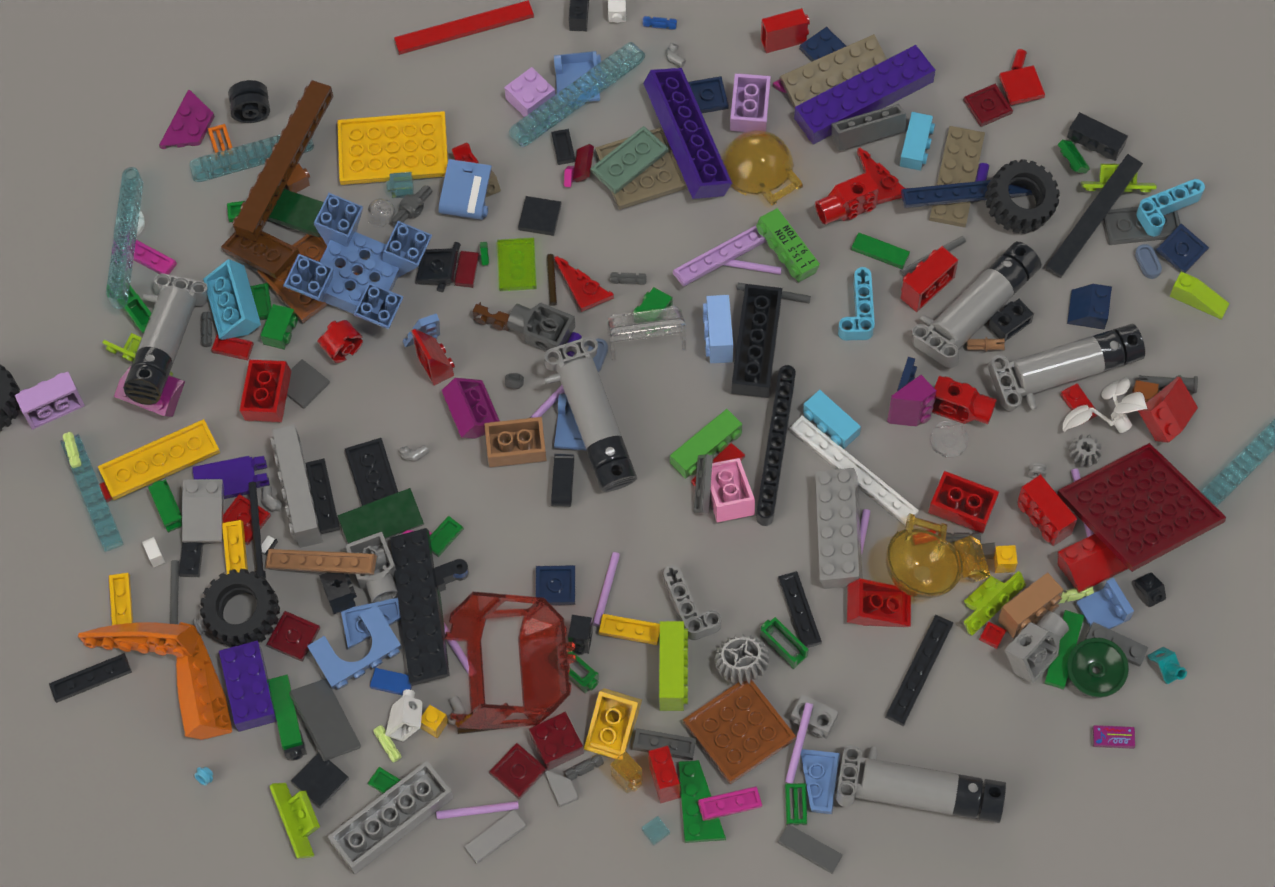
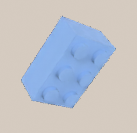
M729 295L706 296V303H703L706 357H710V364L733 362Z

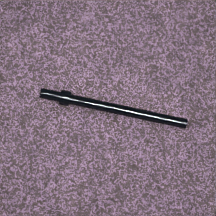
M249 482L255 572L260 577L262 576L266 579V571L263 570L256 482Z

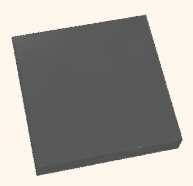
M301 359L291 369L287 396L305 409L330 384V381Z

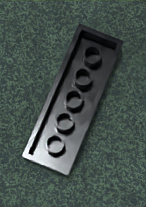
M745 284L731 394L769 398L783 288Z

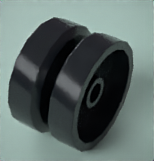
M246 80L235 83L230 87L228 95L230 112L233 119L241 123H256L269 116L267 86L262 82Z

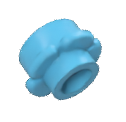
M197 768L194 776L199 783L206 786L209 782L213 781V772L209 768Z

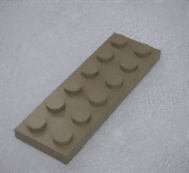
M875 34L785 73L779 78L795 109L801 103L887 60Z
M949 126L937 185L975 182L985 132ZM971 201L932 205L929 221L965 228Z

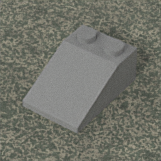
M222 479L183 480V543L222 542L224 485Z

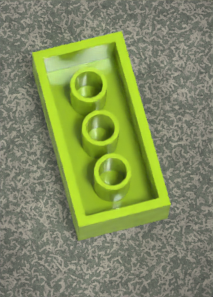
M660 621V711H684V704H688V628H684V621Z

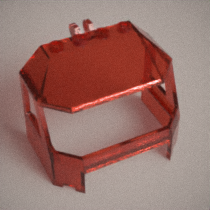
M472 592L450 614L449 623H452L450 632L445 634V640L467 642L471 713H451L449 715L451 719H456L455 725L457 728L485 730L536 726L550 716L570 695L572 686L569 682V664L576 661V655L568 654V652L575 649V644L566 642L567 628L564 625V618L545 598ZM505 601L533 604L528 609L496 610ZM523 616L518 636L523 706H509L508 703L503 705L485 704L481 639L486 619ZM512 713H524L528 718L505 720Z

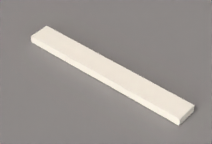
M801 416L789 428L791 433L836 470L854 468L858 476V488L906 526L918 514L919 510L841 446H838L804 416Z

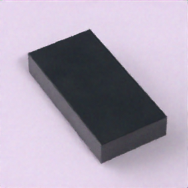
M569 129L551 132L558 165L575 162L576 159Z

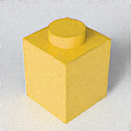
M1016 545L995 547L993 557L995 573L1015 572L1018 564Z
M429 704L421 717L420 728L438 738L448 724L447 715Z

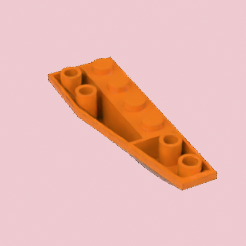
M157 622L117 624L78 634V638L89 648L98 646L107 650L117 648L126 652L136 650L144 654L155 652L159 655L173 654L177 657L192 656L199 634L192 626Z
M180 622V623H179V625L192 626V627L196 630V632L198 633V631H197L195 625H191V624H187V623H183V622ZM199 634L193 655L177 657L176 666L179 704L185 736L203 740L229 734L232 732L225 693L202 637Z

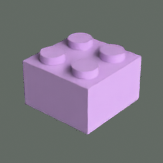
M532 67L504 87L506 100L528 121L556 102L555 89Z

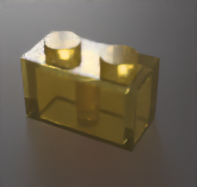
M970 535L953 543L964 579L976 583L991 576L980 540Z
M626 751L610 764L612 778L627 794L631 790L633 792L642 785V768Z

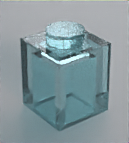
M412 172L390 173V181H387V191L391 192L392 199L403 198L407 194H414Z

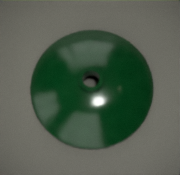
M1089 638L1074 647L1068 658L1067 671L1072 684L1081 693L1090 697L1103 698L1115 694L1122 688L1128 677L1129 665L1125 653L1117 644L1104 638ZM1095 667L1098 668L1099 673H1094L1092 669Z

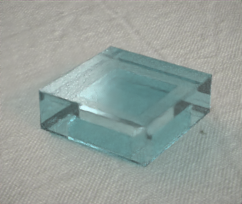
M659 816L641 828L653 846L670 834V831Z

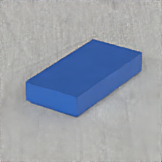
M375 668L370 688L403 696V691L411 690L412 685L409 682V675Z

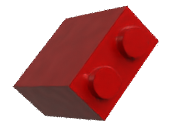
M802 8L762 19L761 42L766 53L800 45L807 40L810 20L808 15L804 14Z
M669 746L648 751L649 768L660 804L679 799L680 783Z

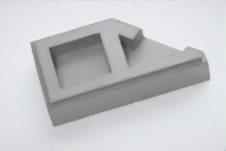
M550 771L545 772L559 807L578 800L577 793L570 779Z

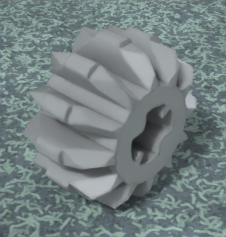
M1081 434L1078 439H1073L1072 444L1069 446V451H1071L1069 456L1074 458V464L1080 462L1081 467L1084 464L1090 467L1092 463L1096 464L1102 455L1101 444H1096L1097 438L1092 440L1090 439V434L1087 435V438Z

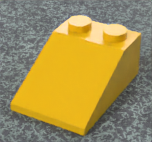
M605 688L600 690L584 749L623 761L637 721L642 699Z

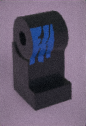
M456 559L435 567L437 589L442 592L446 590V584L455 580H465L469 574L467 562L463 559Z

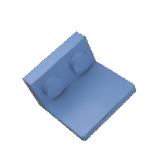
M1114 578L1108 580L1103 589L1078 600L1076 603L1089 626H1091L1092 622H1095L1108 629H1112L1129 621L1134 613L1133 608Z

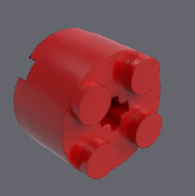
M342 320L331 322L327 326L328 330L317 341L335 363H341L347 360L345 357L348 354L353 356L360 349L363 343L361 338L363 337L349 321Z

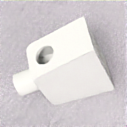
M404 690L403 696L393 704L385 736L404 742L420 729L423 703L421 700L414 698V691Z

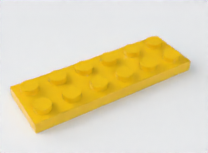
M203 419L97 467L114 501L219 454L220 450Z

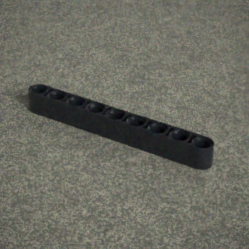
M790 365L782 366L778 373L756 520L762 526H768L774 520L796 371ZM788 375L791 378H784L783 376ZM786 392L788 395H781L780 393ZM778 409H784L785 412H779ZM775 426H782L783 428L776 429ZM779 443L780 446L775 447L772 444ZM776 460L778 463L772 464L769 461ZM772 477V478H774L775 480H774V481H768L767 478ZM771 495L772 498L766 499L763 496ZM767 512V513H769L770 515L767 516V517H764V516L761 515V513Z

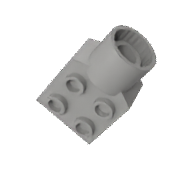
M379 532L345 545L347 553L377 555L374 575L355 574L360 588H367L372 603L396 598L398 591L393 580L396 568L383 533Z
M1048 611L1037 624L1030 622L1005 649L1014 673L1032 684L1058 657L1060 640L1069 631L1067 623L1059 615Z

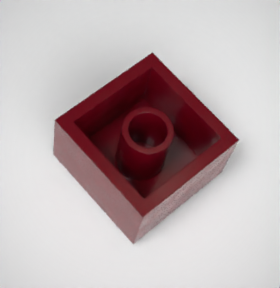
M566 711L529 728L530 737L547 771L584 754L583 745Z

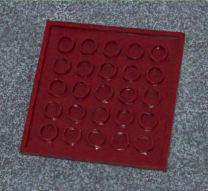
M1150 443L1059 489L1057 492L1061 500L1131 572L1226 521V516Z

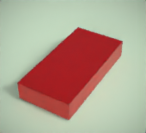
M217 334L212 347V353L248 361L254 344L253 341L239 338L221 340Z

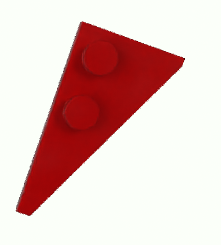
M858 148L857 153L864 172L869 171L879 188L877 204L902 198L901 190L906 188L899 183V180L892 176L883 165L877 164L867 151Z
M554 257L555 263L581 312L614 299V294L611 291L608 292L603 289L598 282L591 280L588 275L579 269L576 270L571 267L563 258Z

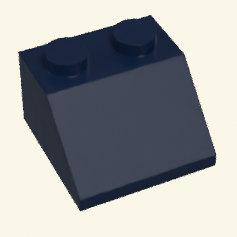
M1090 284L1072 289L1067 324L1104 330L1108 321L1112 286Z

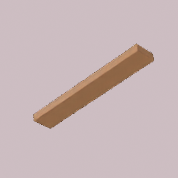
M268 549L265 568L269 570L374 575L377 555L368 553Z

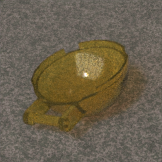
M764 130L747 131L736 137L724 152L722 161L731 179V187L743 195H747V193L758 195L761 193L773 206L780 198L795 189L799 190L803 187L801 180L793 172L794 163L790 149L781 138L771 132ZM788 179L790 180L791 184L775 194L771 193L772 190L779 188Z
M909 513L905 529L900 532L897 531L890 540L886 551V568L892 582L905 594L919 599L937 598L951 591L960 580L963 571V561L959 549L955 550L950 542L945 541L947 524L941 523L940 525L916 518L914 514ZM916 525L919 527L938 532V535L927 530L913 529V526Z

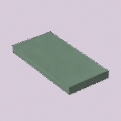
M643 126L591 167L590 170L591 173L616 194L668 152V147Z

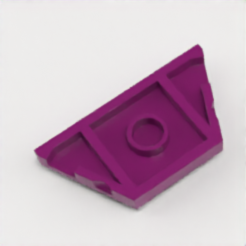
M191 90L187 91L159 144L161 149H166V146L177 145V148L188 145L199 146L202 143L215 116Z

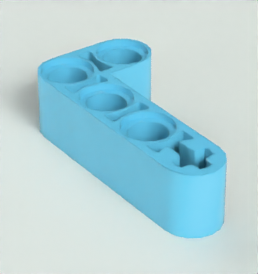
M1193 179L1141 200L1136 216L1146 233L1153 237L1160 235L1165 224L1164 215L1198 202L1202 197L1205 185L1201 180Z
M860 267L855 271L853 283L855 317H844L839 321L838 336L846 341L868 340L873 336L874 331L871 271L866 267Z

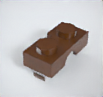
M481 302L475 305L473 317L477 323L482 325L493 324V327L497 330L509 331L510 328L507 327V322L510 314L498 311L496 314H490L488 307L482 306Z

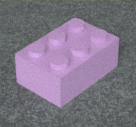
M735 74L730 131L766 133L771 76Z
M68 371L57 374L54 378L42 381L36 386L24 389L15 395L21 411L32 430L85 406Z

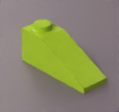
M1182 271L1169 296L1221 320L1230 304L1202 281Z

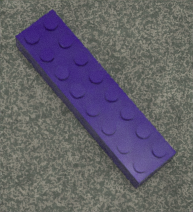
M914 45L796 106L794 120L814 145L832 135V123L885 108L933 83L936 70L917 45Z
M683 69L650 70L643 84L692 199L725 196L732 182Z

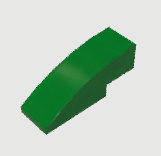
M126 282L112 291L113 296L136 327L144 334L151 312L129 282Z

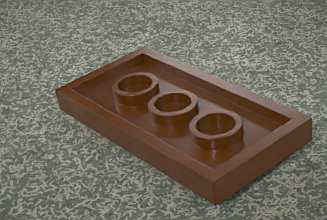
M261 231L257 241L236 235L234 232L221 246L223 252L274 278H277L300 254L298 248L264 231Z

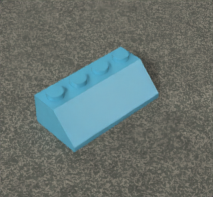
M228 259L203 279L204 283L207 284V295L219 339L223 340L249 335L261 325L244 265Z

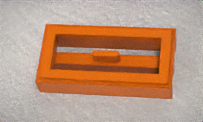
M222 124L208 128L217 160H221L222 157L226 159L229 155L235 156L226 125ZM221 129H223L229 147L228 151H226L221 137ZM214 131H216L220 142L221 153H219L215 142Z

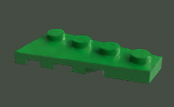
M699 760L679 762L685 843L726 840L719 818L703 821L698 800L712 796Z

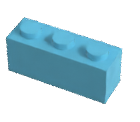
M916 112L911 113L900 167L921 171L922 164H926L928 154L925 151L930 149L932 140L929 138V134H933L935 124L932 123L933 116Z
M821 390L804 403V416L809 421H813L818 429L828 434L831 440L843 449L860 435L861 426Z

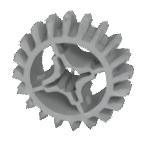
M743 634L738 638L735 635L732 640L727 638V643L721 642V648H717V654L715 655V664L721 677L724 676L726 681L731 679L733 684L736 681H739L741 685L743 681H747L750 684L751 679L757 681L758 676H763L764 671L767 670L769 653L765 644L760 642L758 637L753 639L752 635L746 638Z

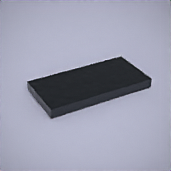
M382 438L345 448L362 506L398 493Z

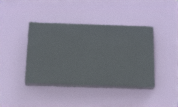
M1138 207L1112 209L1103 219L1109 245L1165 240L1180 225L1177 210L1164 215L1165 224L1162 232L1155 237L1148 235L1136 216Z
M327 679L290 691L289 694L323 761L360 749L361 744Z

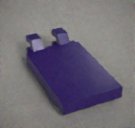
M244 456L192 467L194 479H222L224 499L237 497L239 494L242 496L248 495L249 482H256L257 488L270 485L267 473L255 475L254 472L267 468V461L264 456L254 458Z

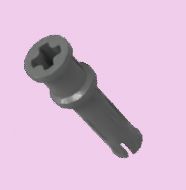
M1139 375L1138 381L1159 384L1158 388L1164 389L1174 379L1181 377L1188 391L1197 393L1198 388L1197 376L1186 378L1178 375L1172 378Z

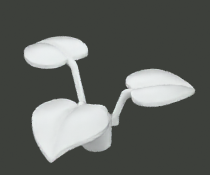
M1125 377L1112 382L1101 393L1103 399L1113 397L1116 405L1114 412L1111 414V420L1096 409L1089 408L1088 405H1082L1068 413L1063 422V431L1065 432L1070 428L1085 423L1090 419L1093 412L1108 422L1110 426L1114 425L1119 433L1126 432L1131 428L1132 423L1125 413L1147 409L1144 395L1141 392H1135L1127 395L1122 399V402L1118 403L1117 396L1127 392L1130 387V380Z

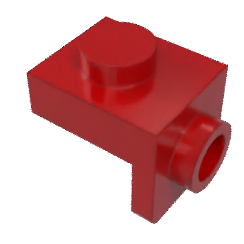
M467 142L452 148L455 160L478 163Z

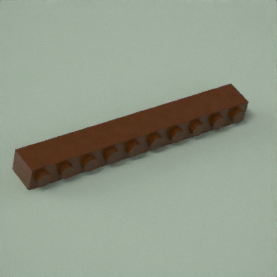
M311 80L309 86L305 87L302 99L298 100L295 112L290 115L286 128L281 131L278 143L274 144L271 156L266 159L263 171L258 174L256 184L249 191V197L242 203L239 215L233 220L236 235L257 241L293 170L334 97L331 86Z

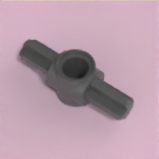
M424 185L416 194L404 196L399 204L400 211L391 219V223L396 226L397 221L403 223L407 218L418 217L423 211V202L432 193V189L428 185Z

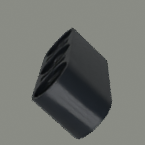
M574 454L554 455L551 506L571 507Z

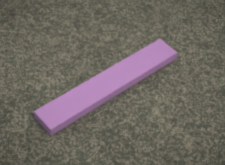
M755 225L674 269L673 275L684 287L765 243L766 239L763 235L759 234Z

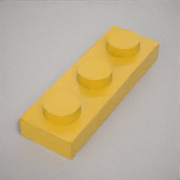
M243 521L222 523L227 574H230L229 570L236 569L237 572H240V569L248 570Z
M129 573L109 575L112 625L133 623Z
M603 614L599 635L658 645L660 624Z

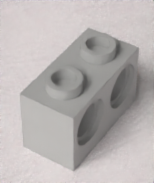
M802 694L791 714V722L799 728L802 718L799 712L804 711L805 703L813 704L807 729L814 736L827 739L838 718V711ZM823 719L826 720L828 724L825 726H821L818 724V721Z

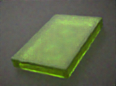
M534 238L497 240L499 290L537 289Z

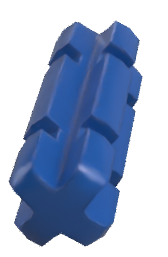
M644 16L642 24L646 27L652 25V27L656 28L669 27V29H676L677 20Z

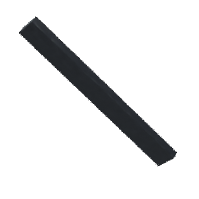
M1129 154L1125 156L1046 265L1047 270L1060 278L1064 275L1142 167V162Z

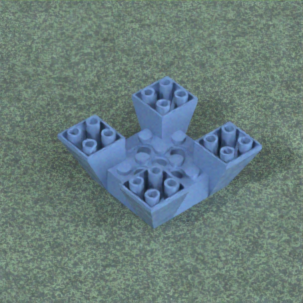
M328 193L314 222V226L325 241L327 248L320 262L298 254L283 286L389 329L404 298L391 291L398 277L419 266L432 238V234L397 221L386 245L357 233L363 206Z

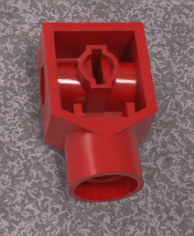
M869 171L835 185L827 197L815 201L816 212L824 225L838 219L843 221L854 219L864 212H871L876 208L879 188Z
M946 376L938 377L934 387L936 395L932 413L963 424L973 420L989 424L997 399L980 394L976 388L968 383H960Z

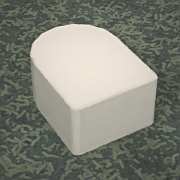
M154 537L142 541L153 567L165 563Z

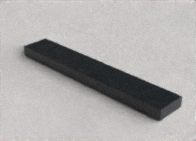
M935 614L885 718L901 726L905 725L954 622Z

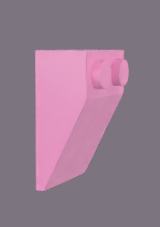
M740 458L712 463L710 502L717 522L755 515V499Z

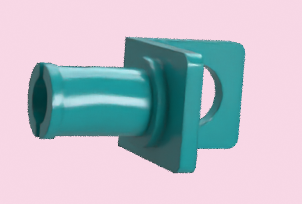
M1161 647L1148 655V659L1158 663L1166 684L1177 679L1182 680L1187 676V671H1185L1184 667L1180 666L1175 652ZM1165 653L1163 656L1156 657L1158 654Z

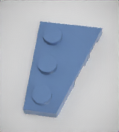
M437 313L419 319L413 326V329H417L437 339L440 335V322ZM409 332L407 334L408 338L403 339L405 347L414 345L412 332Z
M398 598L356 606L341 612L348 649L371 637V634L360 618V614L373 606H378L389 626L401 620Z
M802 749L801 758L811 811L832 814L840 753Z

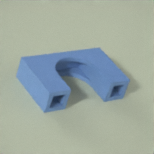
M377 605L360 614V618L372 637V647L365 658L356 662H347L340 659L325 636L307 646L333 689L337 687L339 690L348 684L347 681L351 678L357 679L363 676L366 669L370 667L374 669L383 663L382 660L386 657L392 658L400 653L399 650L402 646Z

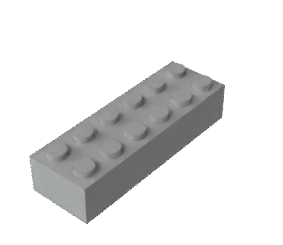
M294 424L273 429L274 437H271L270 440L275 452L274 458L279 470L278 477L282 485L281 491L286 503L285 509L287 517H289V528L294 542H298L300 548L323 543L302 445L296 426Z
M854 468L816 472L820 582L824 589L848 587V584L859 578L863 579L858 476Z
M425 761L327 837L353 873L356 874L454 798L452 791L429 762Z

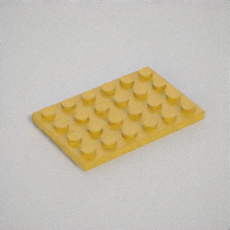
M445 111L337 120L340 185L445 177L448 164Z

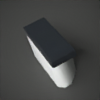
M267 536L261 545L262 553L267 556L268 549H274L278 543L277 539Z

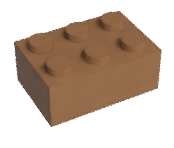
M542 417L484 423L489 467L547 461Z
M1047 572L1002 607L998 622L1014 639L1030 622L1037 624L1048 611L1054 612L1059 607L1058 603L1062 600L1063 588Z

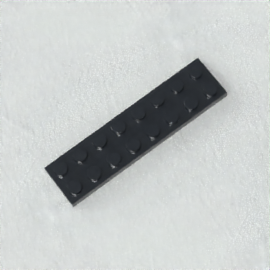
M424 528L390 537L392 557L396 568L394 572L409 682L413 686L448 677L450 673L429 530Z

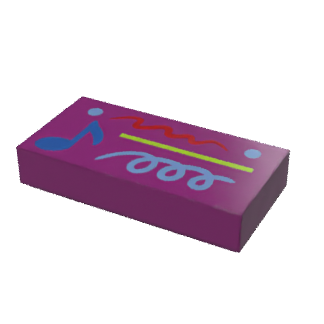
M1094 725L1093 747L1134 749L1135 727Z

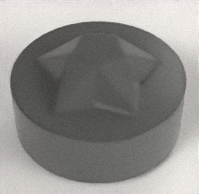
M509 373L505 376V385L510 388H520L524 385V377L518 373Z

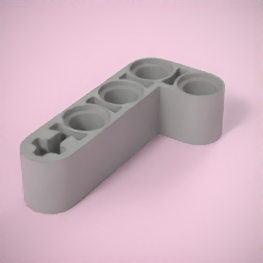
M676 565L667 566L664 569V584L679 620L684 621V628H688V638L690 640H698L718 632L721 629V614L716 610H709L699 614L680 568ZM670 575H673V577H676V583H675V584H674V581H673L672 576H670ZM681 591L684 593V595L677 596L675 595V593ZM688 608L691 612L686 614L682 610ZM715 619L717 620V623L710 624L708 623V620ZM691 626H697L699 629L697 631H691L689 628Z

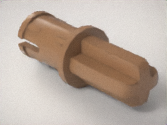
M987 337L985 339H969L967 341V350H985V352L987 350H1005L1004 338L987 339Z

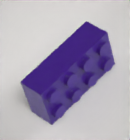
M258 640L220 650L219 655L230 706L238 732L277 722L263 652Z

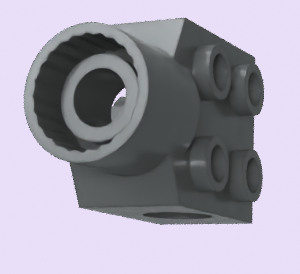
M517 303L513 307L507 322L508 328L525 335L526 344L543 351L567 344L571 333L576 327L575 316L543 303H539L532 309Z

